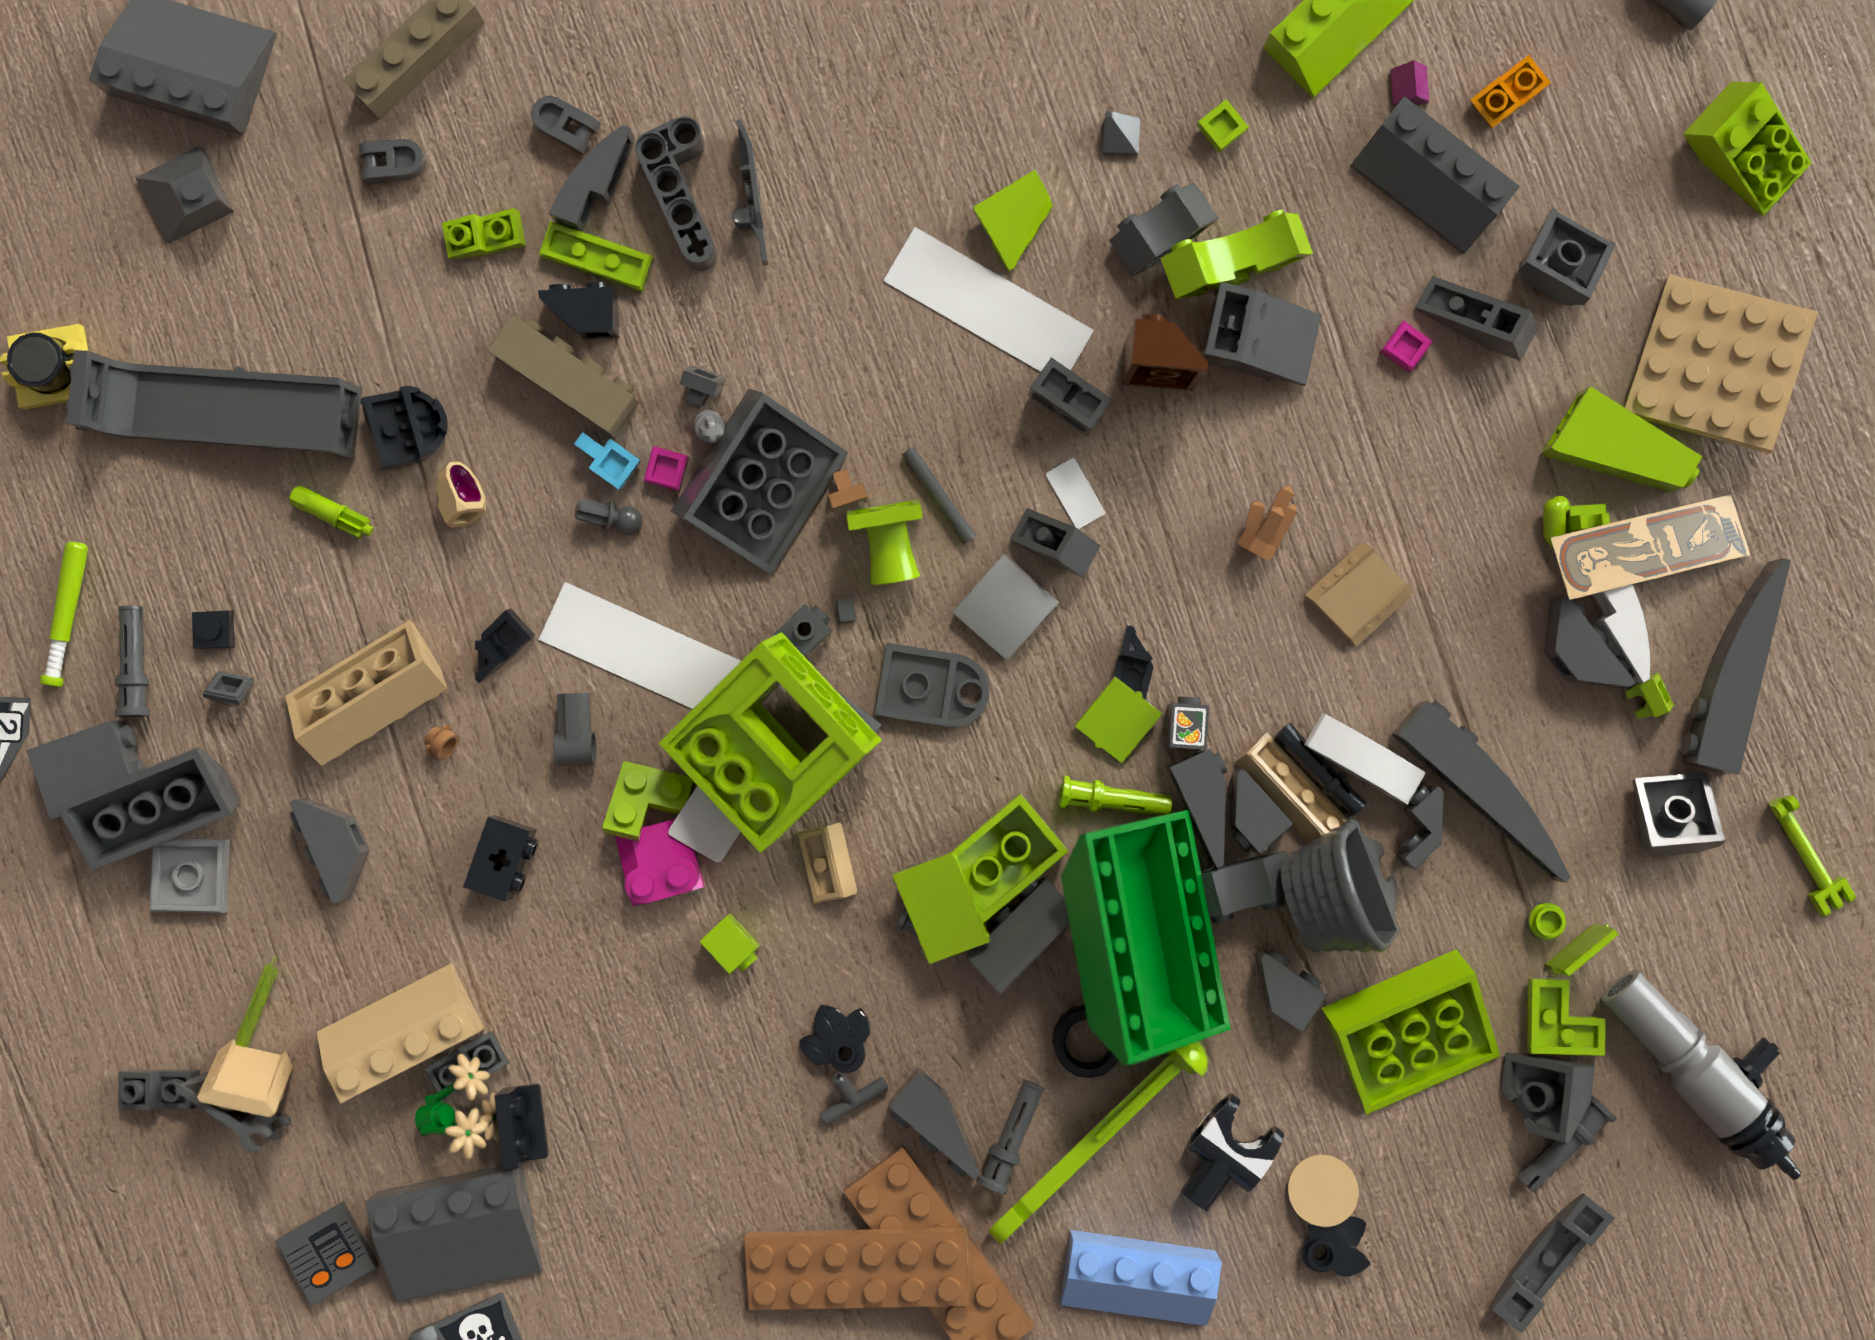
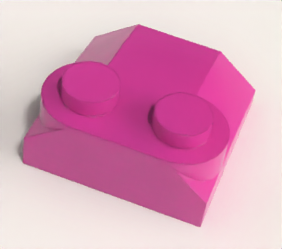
M675 819L643 827L639 841L615 836L625 876V890L631 899L632 907L705 887L696 850L671 837L668 833Z

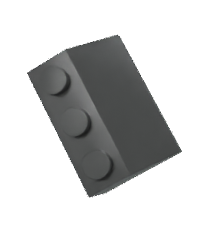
M1045 877L1039 882L1035 879L1019 894L1023 898L1013 908L1007 904L993 918L997 924L988 932L991 940L989 943L972 948L967 953V958L999 994L1070 924L1065 897Z

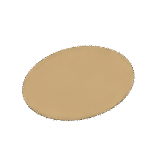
M1314 1155L1304 1159L1294 1168L1288 1183V1195L1293 1209L1303 1220L1315 1226L1330 1227L1344 1222L1353 1213L1358 1202L1359 1188L1354 1173L1343 1161L1329 1155Z

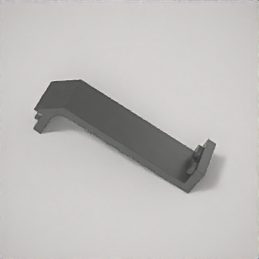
M74 350L73 363L70 367V393L66 403V424L75 426L76 430L136 439L323 452L342 459H354L362 388L343 379L134 364L113 360L86 350Z

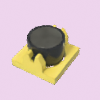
M74 324L7 336L9 351L8 353H3L0 357V362L7 368V372H2V377L9 386L15 388L18 408L26 410L67 402L70 385L64 390L63 388L71 381L70 367L73 363L74 350L88 351L84 326Z

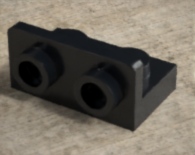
M536 1083L503 1088L494 1095L504 1171L518 1169L528 1160L546 1158L549 1155L541 1085Z

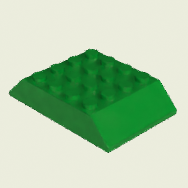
M1189 810L1080 834L1061 874V880L1089 1028L1123 1065H1131L1231 1030Z

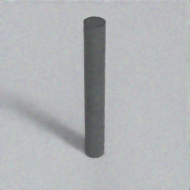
M912 447L904 452L902 456L963 543L966 544L976 537V534L916 449Z

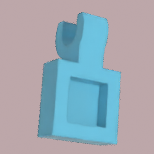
M582 432L574 443L579 449L595 459L589 469L618 490L623 488L641 463V460L612 439H609L603 447Z

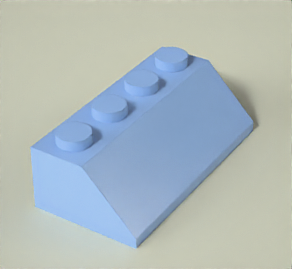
M1070 1230L1060 1305L1207 1326L1217 1300L1222 1261L1215 1250Z

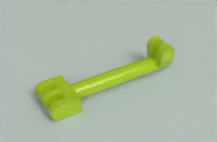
M1792 795L1772 800L1769 803L1770 808L1781 823L1818 886V889L1808 894L1817 912L1824 918L1831 914V910L1825 901L1826 899L1833 909L1838 910L1842 908L1844 904L1838 892H1840L1846 902L1854 901L1856 895L1845 877H1837L1831 880L1792 812L1800 808L1798 800Z

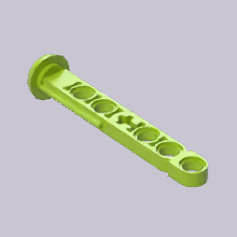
M1199 1041L1168 1051L1170 1055L1167 1058L1164 1057L1160 1065L988 1230L999 1245L1019 1228L1176 1075L1181 1074L1180 1071L1182 1069L1190 1075L1196 1071L1200 1076L1204 1077L1208 1070V1057Z

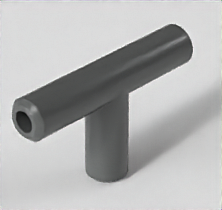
M844 1073L835 1074L832 1078V1083L843 1100L822 1111L820 1118L824 1125H830L886 1092L889 1088L884 1078L880 1077L856 1091Z

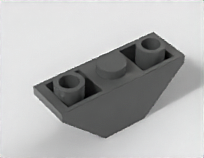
M1568 595L1554 598L1549 606L1544 653L1567 682L1613 688L1631 687L1636 682L1630 676L1632 672L1630 666L1622 657L1615 656L1607 646L1609 641L1606 635L1599 628L1590 625L1584 617L1586 615L1584 607L1576 599L1569 600Z
M308 798L289 802L293 810L290 812L291 821L297 831H302L307 843L304 846L305 854L309 862L313 866L316 865L321 876L319 886L326 899H330L332 904L351 899L370 851L356 817Z

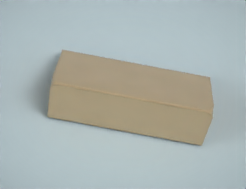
M835 823L798 832L814 904L842 899L856 894L857 887L842 824Z

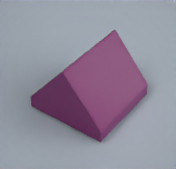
M1413 60L1390 69L1392 106H1397L1404 96L1415 105L1429 103L1427 66Z

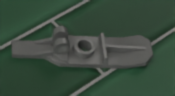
M738 119L735 122L739 134L740 169L743 179L751 180L745 182L747 203L754 205L750 206V208L735 210L732 214V219L738 229L752 228L760 243L763 266H766L769 263L756 157L741 119Z

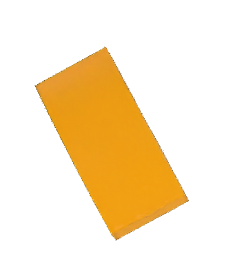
M1527 55L1504 75L1496 78L1471 98L1470 102L1491 129H1493L1547 88L1551 82L1531 56Z

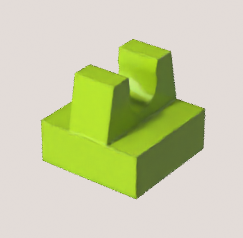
M1606 504L1570 506L1566 513L1567 534L1610 524L1609 513H1606Z
M1659 672L1650 675V679L1646 682L1637 683L1625 692L1628 699L1635 696H1641L1645 699L1646 705L1635 711L1637 719L1650 716L1658 717L1670 712L1674 706Z

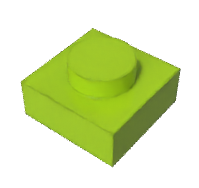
M1227 99L1200 119L1196 125L1218 153L1222 152L1247 132L1249 128Z

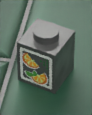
M1180 696L1177 703L1168 704L1165 747L1207 750L1209 705H1200V698Z

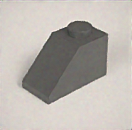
M1028 508L1010 538L1015 544L1053 565L1080 577H1084L1101 546L1078 528Z
M1237 768L1232 773L1230 825L1236 831L1232 837L1246 852L1252 849L1254 852L1261 853L1293 823L1244 769Z

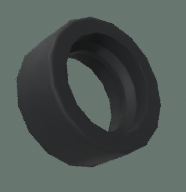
M1084 1004L1072 1007L1060 1016L1054 1027L1052 1043L1055 1055L1065 1070L1077 1077L1095 1078L1105 1075L1116 1066L1119 1060L1109 1049L1102 1058L1091 1063L1080 1062L1068 1052L1066 1038L1071 1026L1078 1021L1088 1019Z

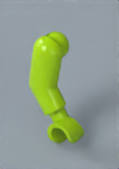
M1555 496L1546 501L1543 506V537L1553 550L1551 538L1565 534L1566 513L1570 508V504L1564 496Z

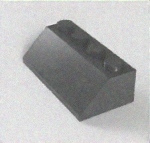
M1405 96L1350 165L1462 254L1471 247L1520 187Z
M197 747L58 803L56 808L90 869L93 871L227 817L233 813L240 802V798L224 768Z

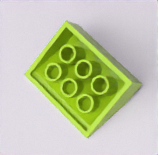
M1456 949L1321 1008L1331 1037L1366 1115L1500 1057L1476 974Z

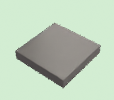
M172 838L152 846L150 912L227 913L230 839Z

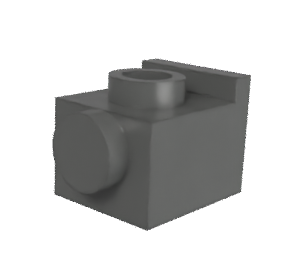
M804 604L773 635L775 636L782 632L806 658L832 632L827 626L831 619L817 605L810 609ZM809 623L811 625L812 631L808 636L799 635L798 627L800 624Z

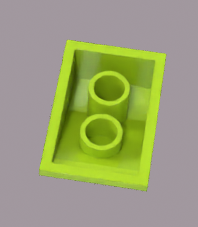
M1021 793L1017 794L952 850L958 857V863L983 923L1069 852L1067 847Z

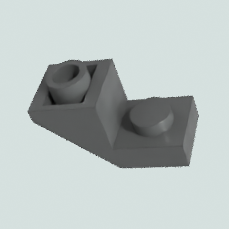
M1422 785L1416 789L1409 801L1410 804L1403 809L1423 831L1420 834L1418 832L1411 834L1400 845L1403 850L1396 857L1408 868L1416 869L1442 844L1444 791L1439 786L1429 785L1426 788Z

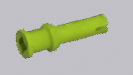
M1063 775L1058 805L1059 808H1066L1067 805L1089 808L1090 812L1106 808L1162 816L1171 813L1172 796L1170 794L1104 786V783L1100 782V780H1093L1092 783L1071 780L1070 776Z

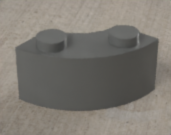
M1195 182L1182 188L1178 184L1174 185L1160 196L1162 201L1152 209L1138 217L1134 213L1117 225L1120 231L1109 242L1132 276L1160 262L1161 257L1172 252L1171 246L1183 240L1194 239L1219 219Z
M1286 851L1252 857L1225 864L1220 868H1210L1201 871L1209 917L1212 919V923L1231 920L1234 918L1233 912L1262 905L1263 910L1284 906L1285 893L1281 880V866L1288 857Z

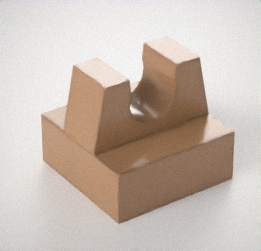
M847 469L833 473L838 491L828 494L832 508L867 497L863 483L852 486Z

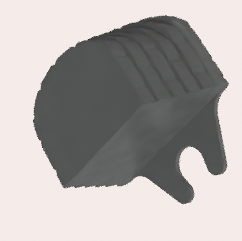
M1354 819L1347 820L1342 826L1333 828L1331 832L1325 833L1320 838L1314 839L1310 844H1306L1301 849L1293 851L1281 866L1282 886L1289 911L1302 940L1312 952H1331L1335 950H1347L1350 952L1358 950L1361 953L1372 950L1374 952H1384L1399 934V927L1395 916L1397 884L1393 876H1389L1386 881L1382 876L1379 866V858L1384 856L1383 847L1380 842L1366 837L1358 822Z

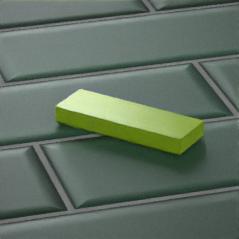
M552 221L549 223L538 254L542 259L642 293L654 262V257Z

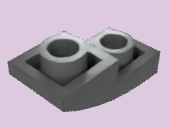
M491 1031L425 1067V1070L438 1093L456 1081L457 1076L450 1072L449 1067L459 1065L457 1059L459 1054H463L469 1063L473 1058L478 1057L480 1065L477 1071H486L489 1075L509 1064V1061ZM460 1090L454 1091L453 1093H451L450 1095H448V1096L445 1097L444 1099L450 1097L451 1095L457 1093V1092L460 1091Z
M161 1069L118 1072V1109L150 1111L157 1108H197L198 1106L175 1092L179 1084L199 1076L200 1070Z

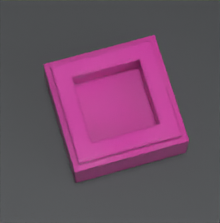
M1403 320L1383 346L1380 353L1409 373L1433 341Z
M653 446L643 481L680 492L689 456Z

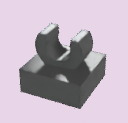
M694 365L686 368L680 380L681 385L691 388L686 404L698 409L702 405L705 406L708 395L714 397L722 392L726 377Z

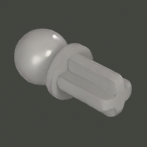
M701 411L694 419V429L701 440L716 443L723 436L725 430L724 422L715 411Z

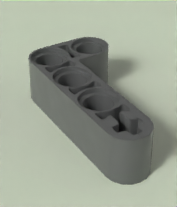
M682 116L639 136L635 143V152L686 262L696 271H706L716 263L717 250L678 167L698 157L704 150L705 140L696 120L691 117ZM692 132L696 135L691 143L681 144L678 142L681 134ZM660 147L662 149V153L658 158H645L646 152L650 148ZM668 179L678 181L673 191L663 192L660 190L664 181ZM686 211L693 214V218L688 224L678 225L675 223L676 217L681 212ZM697 236L705 253L700 257L695 253V249L690 241V238Z

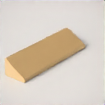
M1268 733L1259 738L1235 761V765L1238 768L1244 769L1309 844L1314 839L1320 838L1323 834L1331 832L1333 828L1342 826L1348 820L1329 798L1320 792L1315 783Z

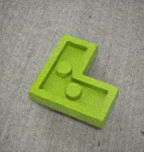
M623 761L603 823V833L639 841L649 808L679 815L692 794L695 782L688 776Z
M1528 978L1527 1052L1531 1054L1605 1056L1606 1019L1596 1016H1569V980Z

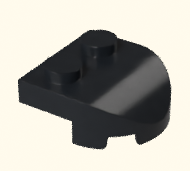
M402 386L398 391L361 398L360 403L380 471L421 463L430 458L442 444L448 428L446 412L438 399H433L428 394L420 391V388Z

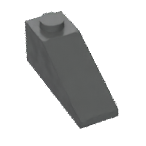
M1434 276L1430 279L1415 306L1417 311L1481 346L1519 361L1523 358L1538 331L1532 311Z
M1207 749L1173 763L1166 768L1185 809L1189 810L1191 822L1211 866L1220 868L1224 866L1226 781L1223 774L1227 773V768L1219 753L1213 754L1211 749Z

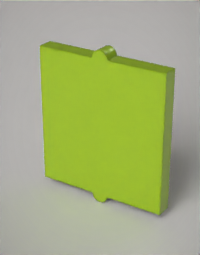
M1114 676L1077 721L1075 727L1093 740L1096 748L1102 747L1122 763L1161 717L1162 713L1143 699L1140 691H1133Z
M1593 923L1546 962L1545 965L1556 975L1561 973L1570 976L1619 934L1615 929L1610 928L1608 924L1602 926Z

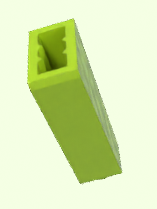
M1591 386L1577 394L1541 451V454L1548 458L1667 492L1689 487L1699 474L1700 470L1696 467L1703 457Z

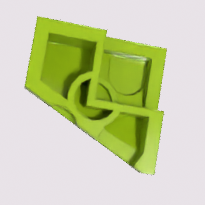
M1033 170L973 207L975 216L992 241L991 246L1008 273L1017 266L1018 260L1032 242L1036 231L1053 208V204L1036 170Z

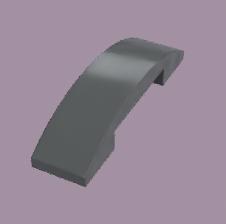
M1584 1193L1579 1195L1562 1209L1529 1245L1502 1284L1490 1307L1491 1310L1522 1333L1545 1305L1541 1300L1586 1243L1592 1247L1615 1217Z

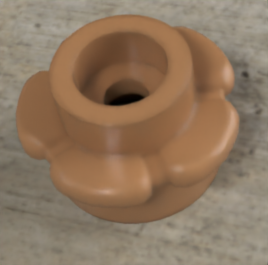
M451 726L434 727L428 732L424 740L426 745L425 752L428 756L432 755L440 760H444L454 752L458 745L459 737L451 731Z

